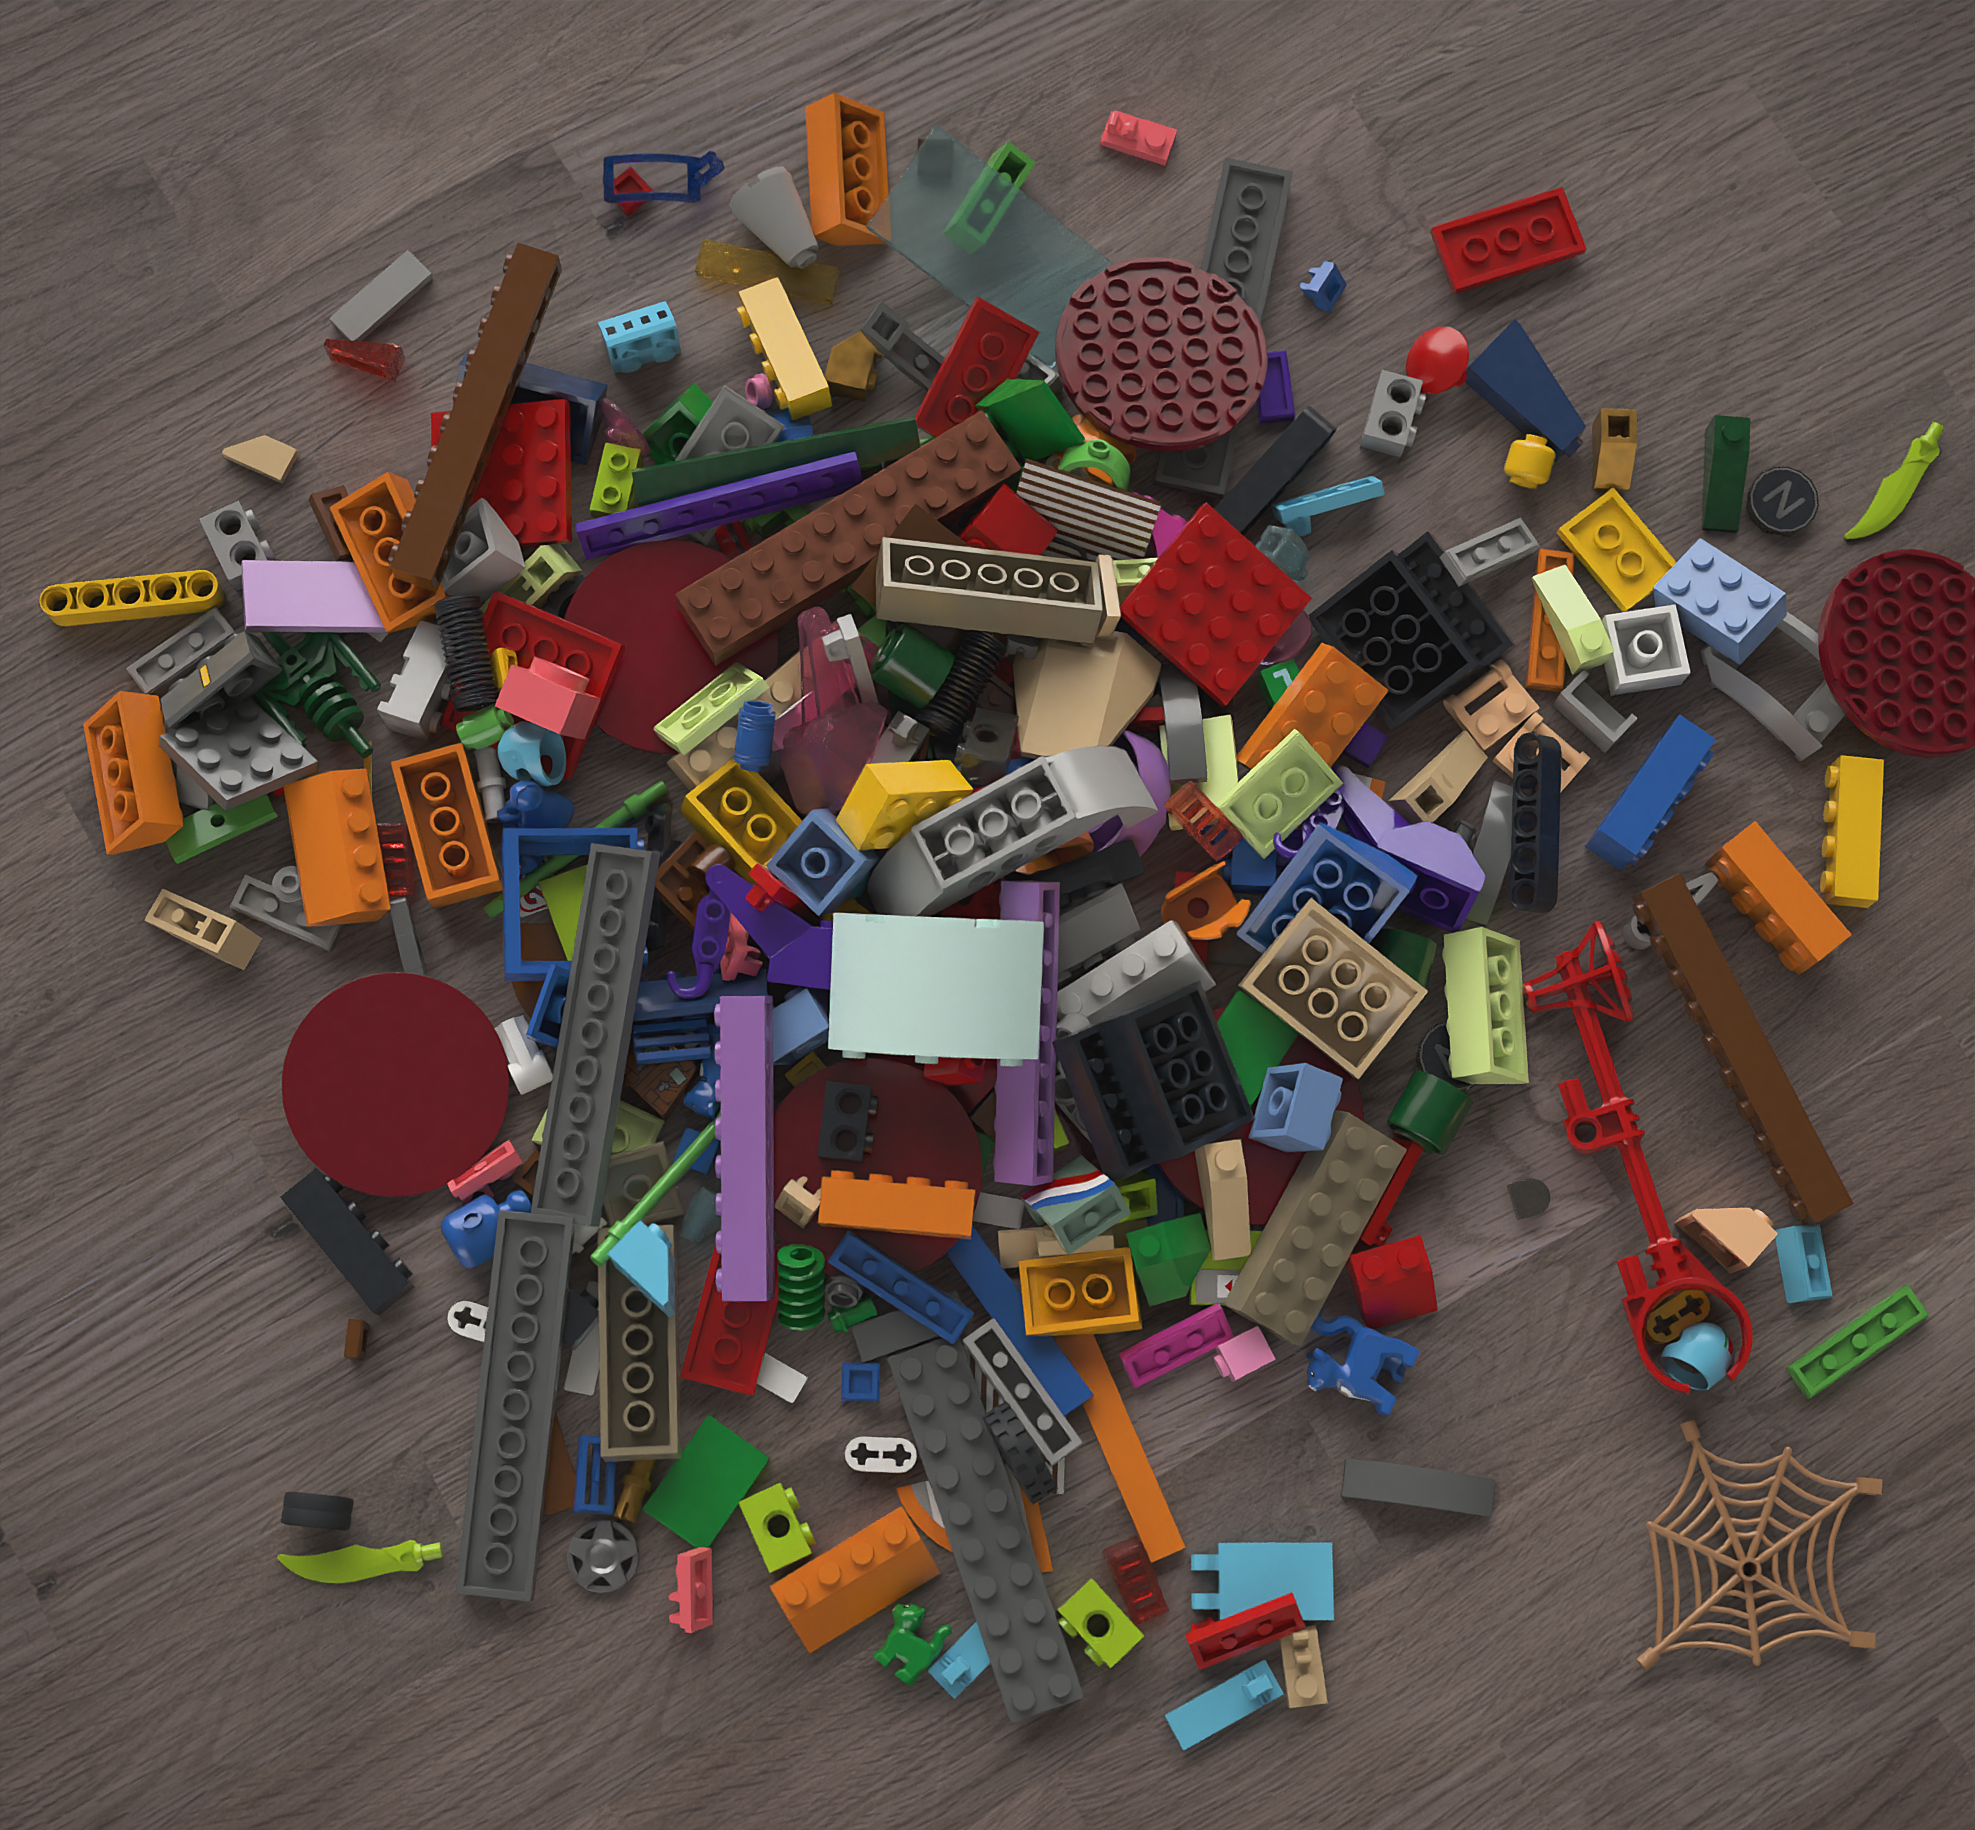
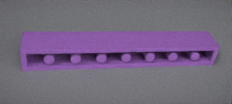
M1001 881V892L999 895L1001 920L1044 922L1038 1059H1023V1066H1001L1000 1059H997V1079L995 1081V1093L997 1095L996 1117L994 1119L996 1141L993 1157L995 1182L1030 1186L1053 1182L1056 1052L1052 1042L1056 1040L1060 882Z
M720 996V1004H716L714 1014L715 1024L717 1027H720V1042H716L715 1061L716 1064H720L721 1079H717L715 1084V1098L717 1102H721V1117H717L715 1123L716 1139L721 1140V1155H717L715 1164L716 1176L721 1178V1193H718L716 1196V1213L718 1216H721L722 1230L718 1231L716 1235V1250L718 1254H722V1269L717 1270L716 1287L718 1291H722V1301H768L775 1298L773 996Z

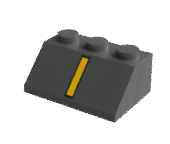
M246 631L232 635L225 641V647L219 652L201 660L196 666L197 670L187 678L174 682L169 687V693L161 698L167 725L170 728L178 729L242 703L283 671L259 637Z

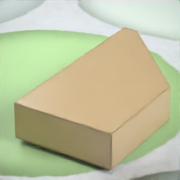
M266 435L224 448L222 451L224 458L281 484L284 483L299 455L297 449Z

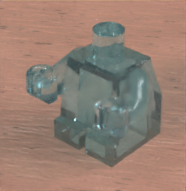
M1268 525L1261 536L1262 541H1258L1255 547L1291 579L1297 581L1304 580L1308 575V570L1304 566L1310 559L1305 542L1294 530Z

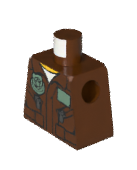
M689 1032V1033H683L682 1035H688V1034H694V1033H693V1032ZM656 1035V1036H654V1037H652V1038H655V1037H665V1036H664V1035ZM700 1043L642 1048V1053L700 1048ZM633 1051L627 1055L623 1082L661 1119L666 1121L700 1072L690 1060L636 1065Z

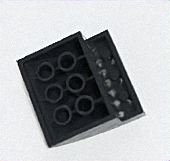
M1428 531L1402 552L1389 551L1306 616L1327 645L1335 647L1389 690L1375 710L1391 731L1428 710L1517 647L1516 643L1472 585L1468 582L1458 586L1439 558L1445 552L1444 548L1435 536Z
M1201 981L1194 982L1129 1008L1052 1042L1103 1173L1111 1181L1127 1178L1153 1164L1183 1157L1255 1120Z

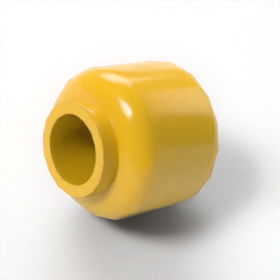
M1527 434L1525 440H1515L1512 442L1504 466V472L1510 477V483L1525 488L1537 489L1538 485L1545 484L1549 480L1555 460V452L1546 446L1547 439Z

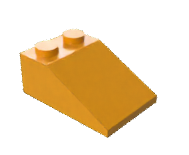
M1130 1247L1018 1261L1027 1336L1108 1334L1143 1329L1136 1269Z

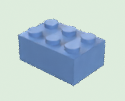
M1701 538L1653 587L1655 607L1676 604L1681 627L1739 665L1787 616L1785 592Z

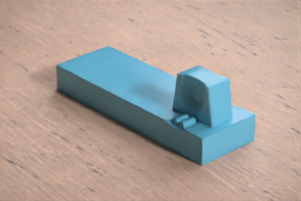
M1369 476L1271 505L1274 518L1284 524L1290 538H1296L1311 533L1310 516L1385 495L1382 481L1374 476Z
M977 1621L928 1670L954 1699L991 1663Z
M1263 1659L1164 1716L1184 1751L1282 1696L1284 1693L1266 1660Z

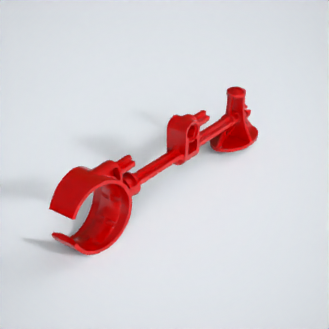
M1596 921L1592 924L1577 949L1565 951L1554 956L1557 964L1556 968L1535 979L1524 982L1522 995L1528 998L1525 1004L1533 1013L1566 1007L1572 1009L1603 1102L1602 1107L1590 1110L1579 1078L1559 1083L1558 1087L1569 1117L1563 1120L1562 1123L1568 1142L1576 1152L1592 1154L1611 1147H1616L1620 1152L1649 1238V1246L1645 1253L1652 1256L1654 1264L1650 1268L1651 1271H1657L1659 1280L1655 1282L1657 1287L1649 1289L1638 1255L1617 1260L1616 1262L1628 1295L1622 1298L1621 1301L1637 1346L1638 1355L1647 1372L1667 1389L1689 1395L1690 1384L1681 1383L1666 1376L1655 1365L1649 1355L1646 1345V1327L1655 1307L1666 1297L1685 1290L1704 1291L1722 1299L1735 1313L1742 1333L1739 1356L1732 1368L1725 1374L1730 1382L1743 1370L1750 1356L1753 1342L1752 1325L1741 1301L1705 1268L1680 1239L1674 1238L1670 1233L1641 1146V1139L1645 1136V1132L1638 1129L1636 1122L1640 1120L1638 1114H1633L1631 1108L1635 1105L1633 1099H1628L1623 1093L1596 1011H1599L1627 1023L1633 1021V1007L1629 1004L1632 1001L1630 988L1626 986L1628 983L1626 971L1621 968L1623 962L1620 954L1614 951L1616 946L1612 937L1606 934L1607 930L1600 921ZM1597 936L1606 965L1593 970L1595 937ZM1591 940L1589 971L1583 974L1578 957ZM1560 973L1562 979L1560 983L1535 991L1532 990V986ZM1612 982L1621 1010L1601 988L1599 983ZM1593 985L1614 1010L1594 1003L1588 986ZM1561 993H1566L1568 1001L1537 1005L1536 1002ZM1582 1125H1590L1596 1130L1597 1135L1589 1143L1580 1142L1575 1136L1577 1128Z

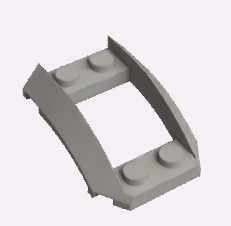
M1787 612V616L1778 624L1777 628L1792 637L1820 661L1818 634ZM1706 644L1701 650L1703 663L1708 666L1711 678L1709 684L1712 688H1718L1745 708L1779 741H1783L1795 753L1794 757L1798 761L1804 760L1823 747L1821 744L1823 739L1845 716V713L1831 694L1825 680L1792 715L1768 692L1736 670L1739 664L1709 644Z

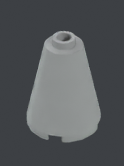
M783 166L763 171L756 175L760 181L751 188L748 183L740 187L733 195L729 207L733 215L790 267L798 266L800 269L805 268L816 260L819 246L793 178Z

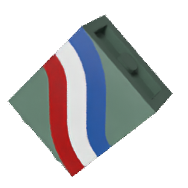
M1082 1155L1054 1172L1053 1182L1035 1185L1020 1195L1035 1225L1039 1227L1046 1222L1052 1229L1062 1249L1068 1255L1131 1214L1116 1184Z

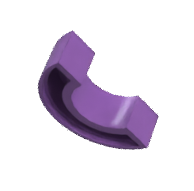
M1125 729L1111 747L1127 752L1159 812L1128 829L1125 828L1117 814L1088 830V833L1094 842L1092 853L1127 840H1133L1140 857L1149 848L1160 829L1166 823V813L1169 806L1172 784H1170L1167 762L1159 748L1148 739Z

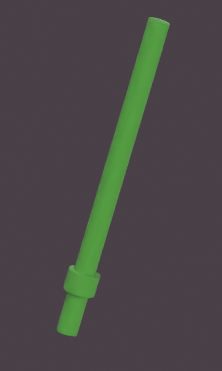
M662 780L658 781L639 796L634 794L625 800V806L594 828H619L633 817L638 819L648 812V806L668 793L669 789ZM555 855L519 881L520 898L539 885L538 882L548 879L580 855ZM503 893L483 906V909L491 919L503 911Z
M721 1111L623 1221H617L608 1230V1237L590 1256L599 1267L604 1265L610 1258L608 1253L640 1220L643 1221L714 1142L716 1139L715 1123L717 1117H721Z

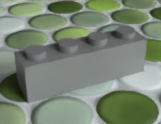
M995 1318L963 1339L965 1348L1004 1402L1007 1401L1015 1411L1049 1467H1052L1082 1445L1083 1442Z

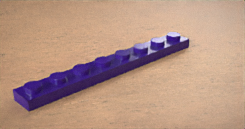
M856 451L576 523V533L585 559L589 560L617 553L637 544L667 540L840 495L862 483L863 478Z

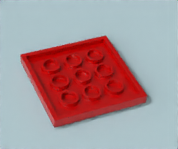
M566 399L509 405L471 503L472 506L481 498L485 499L518 540L520 548L572 543L570 402ZM451 411L431 413V448L434 445L438 446L442 436L440 434L442 419L446 413L450 414Z
M1206 502L1200 506L1119 606L1121 617L1223 707L1234 697L1311 601L1312 597Z
M494 590L484 614V620L481 622L486 625L482 628L487 631L484 635L488 639L484 642H488L489 646L486 648L491 650L487 655H491L498 648L514 651L518 667L530 669L534 657L554 663L590 679L585 692L601 699L585 739L561 735L566 752V770L563 779L571 781L626 646ZM457 691L455 693L459 694L465 691ZM451 695L440 725L457 732L456 726L463 722V717L476 711L456 712L452 703L454 696ZM511 713L514 724L528 721ZM499 742L490 745V747L498 750ZM542 755L540 758L542 768L551 773L553 766L552 758L549 755Z

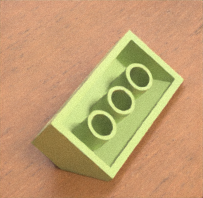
M1484 927L1445 934L1442 957L1446 967L1444 992L1448 1001L1446 1027L1450 1036L1451 1054L1449 1056V1068L1452 1072V1078L1470 1084L1529 1083L1520 941Z

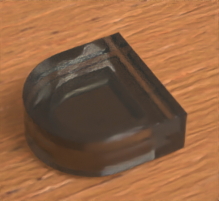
M1529 1178L1507 1185L1517 1221L1537 1216L1549 1206L1550 1192L1542 1181Z

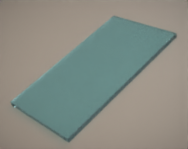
M937 124L931 128L929 135L873 218L868 221L866 227L971 308L975 298L980 297L1039 331L1040 333L1029 354L1050 369L1056 365V334L1061 315L1071 296L1088 278L1092 279L1097 274L1105 271L1106 267L1114 264Z

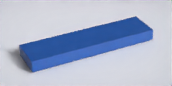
M849 1229L828 1259V1263L953 1345L974 1315V1311Z

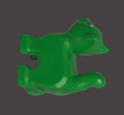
M914 1603L897 1604L892 1610L894 1626L888 1633L881 1649L876 1650L873 1654L874 1658L886 1668L896 1658L903 1661L905 1667L899 1669L895 1675L910 1686L915 1683L923 1670L931 1666L941 1652L946 1637L952 1634V1628L949 1625H942L935 1631L931 1642L916 1636L914 1631L922 1625L926 1609L925 1607L920 1608Z

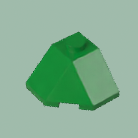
M693 383L635 441L658 465L674 462L713 401Z
M1197 1213L1126 1233L1135 1267L1149 1306L1186 1296L1211 1250L1201 1214Z

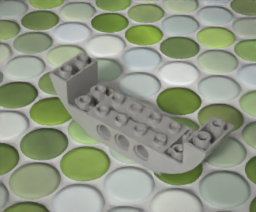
M1093 746L1065 751L1046 758L1041 756L911 827L912 831L896 843L875 867L868 881L867 893L878 915L930 917L1117 814L1125 828L1128 829L1156 814L1159 810L1125 750L1109 746Z

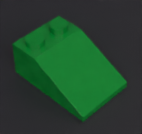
M1006 379L975 405L979 411L984 412L1017 462L1025 463L1026 459L1035 461L1078 445L1085 440V437L1045 381Z

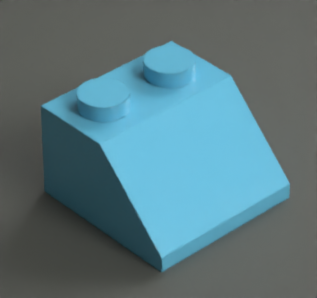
M640 1220L615 1245L608 1255L615 1267L670 1318L675 1313L674 1258L670 1251L673 1245L668 1241L669 1237L658 1226L652 1223L647 1227Z

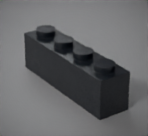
M315 1168L280 1196V1198L371 1311L380 1316L415 1287L408 1279L413 1273L400 1257L393 1261L385 1251L390 1246L376 1228L370 1232L362 1221L367 1216L353 1200L348 1204L339 1194L344 1189L342 1185Z

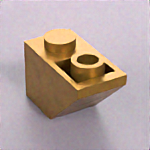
M861 331L832 347L824 377L829 386L830 394L866 402L868 391L874 392L878 381L879 371L874 370L877 358L883 359L884 356L869 342Z
M1600 409L1592 423L1593 491H1609L1614 488L1616 491L1628 492L1630 490L1637 447V410Z

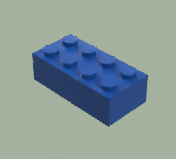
M1679 714L1657 741L1585 847L1620 871L1628 863L1635 866L1655 841L1650 835L1655 837L1659 830L1663 829L1675 812L1673 809L1680 800H1683L1695 783L1692 780L1696 778L1700 771H1703L1715 754L1709 749L1716 739Z

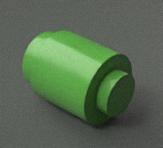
M493 703L463 717V722L457 724L456 728L464 747L469 751L475 748L481 750L499 742L503 733L514 724L511 713L495 707L496 703Z

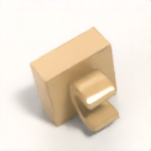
M805 1176L801 1177L797 1183L791 1179L774 1205L776 1209L803 1229L811 1221L819 1208L821 1188L814 1195L803 1188L808 1180Z

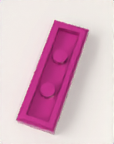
M1216 1303L1119 1352L1118 1355L1134 1388H1137L1233 1339L1234 1335L1219 1303Z

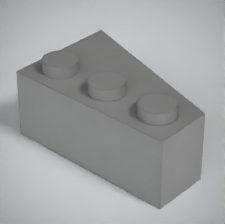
M420 620L404 652L403 659H405L402 671L400 675L394 674L390 681V686L395 687L394 692L388 703L380 702L377 711L389 730L429 742L432 733L437 734L441 728L440 723L444 715L441 713L445 699L450 700L452 689L449 687L451 685L448 681L450 677L447 675L448 670L445 668L448 664L444 662L446 658L443 656L445 651L442 650V647L444 645L441 644L442 638L439 636L441 634L438 630L440 626ZM451 659L449 660V662H453L459 659ZM453 665V666H451V667H449V668H455V667H458V666H457V665Z

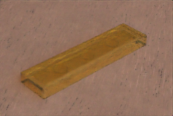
M708 239L702 240L695 268L696 276L753 287L778 277L786 295L828 304L833 303L840 274L839 267L816 262L802 269L798 266L790 267L777 254Z

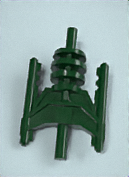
M261 632L280 657L276 662L283 670L252 695L262 709L306 749L305 741L308 738L301 730L296 731V723L293 720L288 721L289 715L280 703L295 709L303 705L306 716L312 720L313 726L318 731L323 732L325 738L331 742L347 739L361 758L369 757L374 749L358 731L364 721V714L361 708L357 706L355 698L347 692V689L341 683L334 680L340 675L337 657L347 669H352L351 674L355 679L360 678L359 684L366 692L368 690L378 692L381 684L339 632H307L301 642L291 647L280 632Z

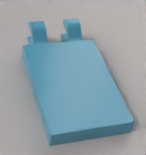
M1332 1542L1217 1543V1555H1191V1570L1218 1571V1593L1191 1594L1192 1609H1218V1621L1291 1592L1294 1595L1303 1620H1334Z

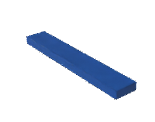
M972 1226L971 1239L959 1238L946 1254L992 1319L995 1318L1063 1416L1066 1417L1094 1395L1052 1336L1026 1335L1022 1294Z

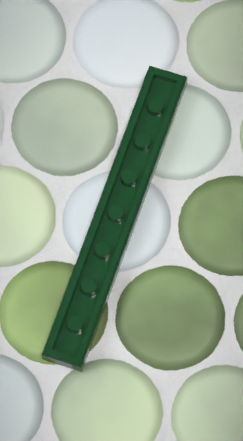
M915 417L638 468L631 470L638 506L642 507L856 451L859 466L903 458L921 446Z

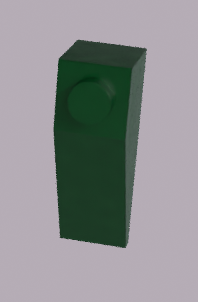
M1715 415L1705 429L1702 530L1737 533L1739 530L1750 449V418Z

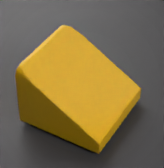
M498 648L490 655L492 656L490 661L493 663L491 667L494 669L492 674L495 675L493 680L497 682L494 686L498 688V692H501L511 665L518 666L516 653L504 648Z

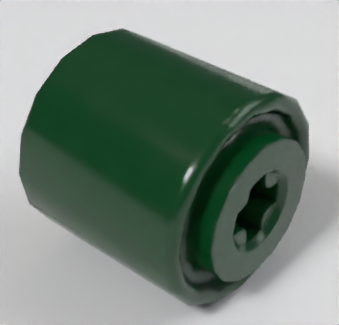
M903 623L886 636L875 653L871 663V679L916 708L921 709L929 703L944 682L953 665L955 654L908 623Z
M1381 928L1370 942V945L1427 990L1437 944L1426 937L1414 933ZM1425 996L1423 997V999L1420 1001L1419 1004H1421V1003L1424 1002Z
M1414 1070L1387 1119V1125L1394 1130L1393 1133L1398 1138L1416 1143L1424 1149L1423 1152L1433 1154L1434 1152L1444 1155L1469 1112L1473 1100L1442 1079L1420 1070Z

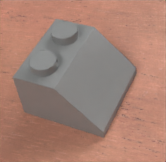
M481 498L469 508L441 580L443 591L453 597L478 595L481 598V603L489 598L494 590H499L526 568L518 540L485 499Z

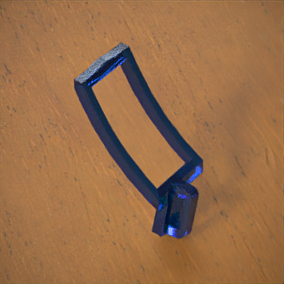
M711 150L701 158L655 153L608 156L603 158L604 202L678 201L695 203L701 201V185L707 184L725 169L723 161ZM638 162L687 164L688 194L664 192L614 194V164ZM707 164H709L710 168L703 174L698 172Z

